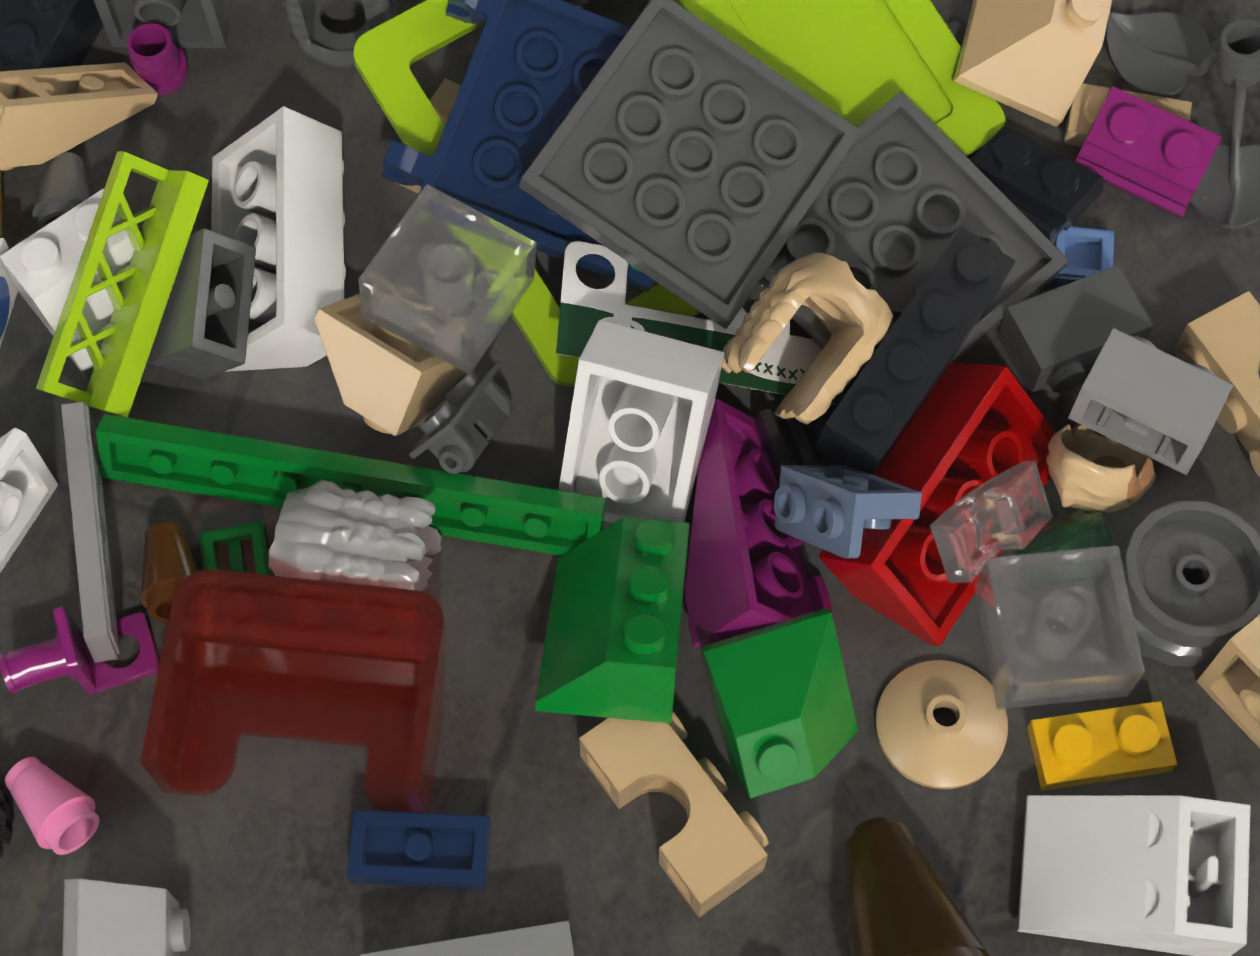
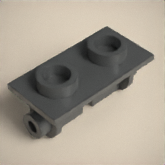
M498 360L479 375L472 369L467 370L445 391L444 395L450 402L445 400L439 404L419 424L418 427L425 434L409 455L412 459L428 448L439 459L440 466L448 473H462L472 468L489 444L488 440L497 433L512 412L509 393L492 380V377L502 366Z

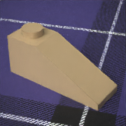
M125 62L0 72V170L7 171L20 166L43 164L155 104L158 93Z

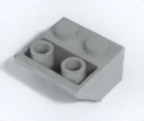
M1113 328L1086 378L1068 418L1187 475L1205 445L1233 388V384L1216 377L1211 370L1204 366L1189 364L1157 349L1154 344L1145 338L1129 336Z

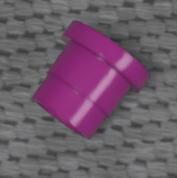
M147 23L136 27L127 39L130 56L129 66L158 93L157 96H164L175 92L185 83L188 77L189 67L185 54L175 45L169 31L164 26L156 23Z

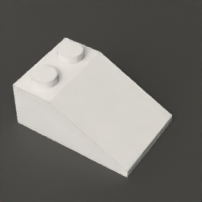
M599 320L579 358L558 490L606 498L603 530L624 517L684 522L714 407L725 352Z

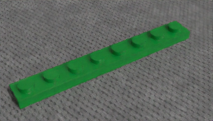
M104 414L96 429L101 477L277 508L283 507L288 493L311 487L319 480L331 481L342 490L350 489L355 493L371 491L377 496L390 494L400 499L404 497L426 499L435 505L432 524L428 526L437 529L441 536L559 556L598 534L604 527L606 498L459 473L451 474L441 470Z

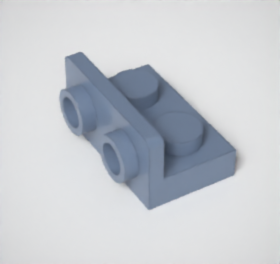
M781 465L779 488L774 498L775 527L783 533L842 558H858L861 551L863 528L889 529L891 527V519H919L922 492L847 465Z

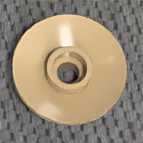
M931 660L917 663L904 669L889 682L877 705L875 730L883 754L889 763L904 777L914 783L933 789H956L978 781L996 765L1006 745L1008 718L1000 695L993 685L980 673L960 663ZM941 707L948 708L955 714L957 723L948 727L942 726L935 721L933 711Z

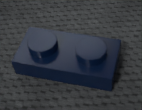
M353 810L347 879L353 884L486 890L491 833L490 816Z

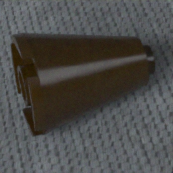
M876 817L856 826L854 835L844 845L851 956H989L921 845L906 824L893 822L888 817Z

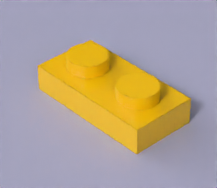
M1161 701L1031 720L1027 726L1041 791L1172 772L1178 765Z

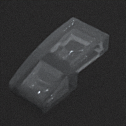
M1024 461L991 478L953 504L930 525L949 583H971L1001 549H1025L1051 520L1053 516L1036 462Z

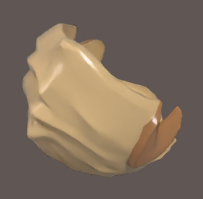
M1079 423L1073 429H1071L1070 424L1064 426L1052 436L1048 444L1049 454L1046 457L1047 464L1049 465L1048 473L1057 488L1063 507L1099 513L1115 512L1136 503L1155 481L1156 473L1150 457H1146L1108 437L1100 436L1094 430Z

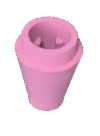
M36 757L25 758L8 771L4 780L5 786L11 791L13 799L41 848L52 849L58 855H65L82 847L94 835L100 820L99 816L95 813V801L87 794L42 764Z

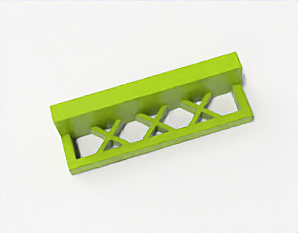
M117 151L36 389L74 402H84L85 406L88 405V407L128 418L207 188L208 179L189 171L167 170L127 152ZM131 171L158 182L150 206L135 214H132L123 194ZM116 212H118L121 220L113 224ZM144 221L143 227L140 232L137 223ZM126 230L134 248V253L128 266L112 273L103 250L108 237ZM97 270L101 279L93 282ZM124 279V282H123V285H122V288H121V291H120L119 288H118L117 282H119V281H121V280ZM106 289L114 307L110 323L91 332L82 313L86 299ZM77 329L80 338L72 342ZM104 338L101 349L99 350L96 342ZM83 348L86 349L94 366L86 392L58 382L67 356Z

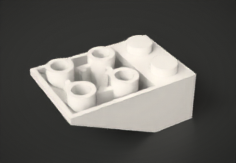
M1028 795L1025 806L1017 932L1189 956L1233 955L1247 945L1250 805L1187 796Z

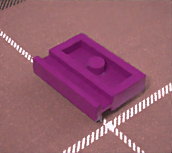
M1112 86L1074 161L1103 176L1104 184L1174 217L1181 218L1184 216L1187 210L1186 207L1196 191L1222 137Z

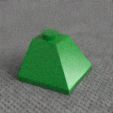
M829 608L701 647L729 763L750 799L815 778L858 732L834 620Z

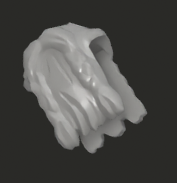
M319 480L311 487L290 492L284 500L280 517L275 527L274 540L269 550V567L278 579L276 584L287 592L292 606L308 611L319 610L324 607H348L354 611L367 610L386 613L406 622L422 620L427 597L420 592L428 586L427 580L433 574L427 569L433 559L426 556L437 555L441 551V535L437 529L428 526L432 524L435 505L426 499L417 497H404L400 499L390 494L377 496L371 491L355 493L350 489L342 490L334 482Z

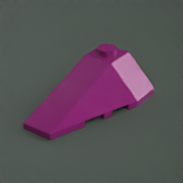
M716 398L698 467L685 582L689 632L692 638V645L699 649L708 644L825 608H829L833 616L830 595L822 576H812L810 578L799 551V547L807 542L783 533L775 527L774 498L779 488V482L754 422L755 419Z

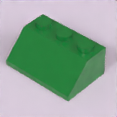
M624 517L558 558L535 711L672 723L689 523Z

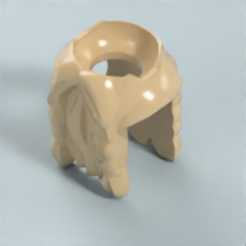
M817 252L791 262L773 276L769 288L764 289L760 293L759 300L754 302V305H751L750 312L744 316L743 323L736 330L735 337L727 341L722 351L725 354L721 369L726 373L734 371L737 374L741 370L745 373H750L778 338L799 307L804 305L810 308L832 336L774 413L783 419L795 417L804 424H809L823 415L830 407L832 399L840 394L844 387L849 385L853 377L861 370L862 365L871 359L874 346L885 337L893 317L888 304L879 296L877 291L866 289L854 278L847 261H841L834 256Z

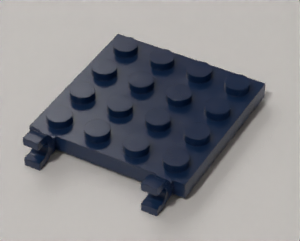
M448 0L447 16L465 23L475 24L482 22L485 26L434 157L420 153L405 144L392 140L383 162L382 178L402 185L421 186L417 199V204L562 260H564L566 247L572 242L581 241L602 245L519 188V184L528 168L631 28L562 0ZM585 255L576 264L611 279L615 278L613 265L601 255ZM628 265L626 284L649 292L654 280Z

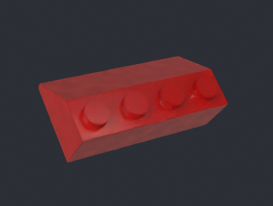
M951 363L874 474L877 477L922 492L919 519H891V527L889 529L863 528L861 551L858 558L845 559L823 549L818 557L854 598L928 644L940 647L1049 481V465L1047 464L1046 457L1049 454L1048 444L1056 432L1007 366Z

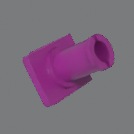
M63 606L53 609L57 626L56 637L10 652L4 651L0 653V669L11 694L69 675L72 680L76 679L88 695H92L154 675L161 668L148 619L142 612L117 619L118 635L126 634L133 636L138 640L140 648L136 660L123 668L110 667L105 661L94 663L84 639L83 630L80 631Z

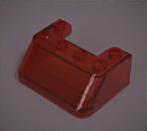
M202 570L189 575L180 583L173 597L140 760L141 765L162 792L201 796L216 792L231 778L241 734L369 747L365 787L373 805L380 811L430 813L443 724L446 625L440 605L427 593L410 589L221 570Z

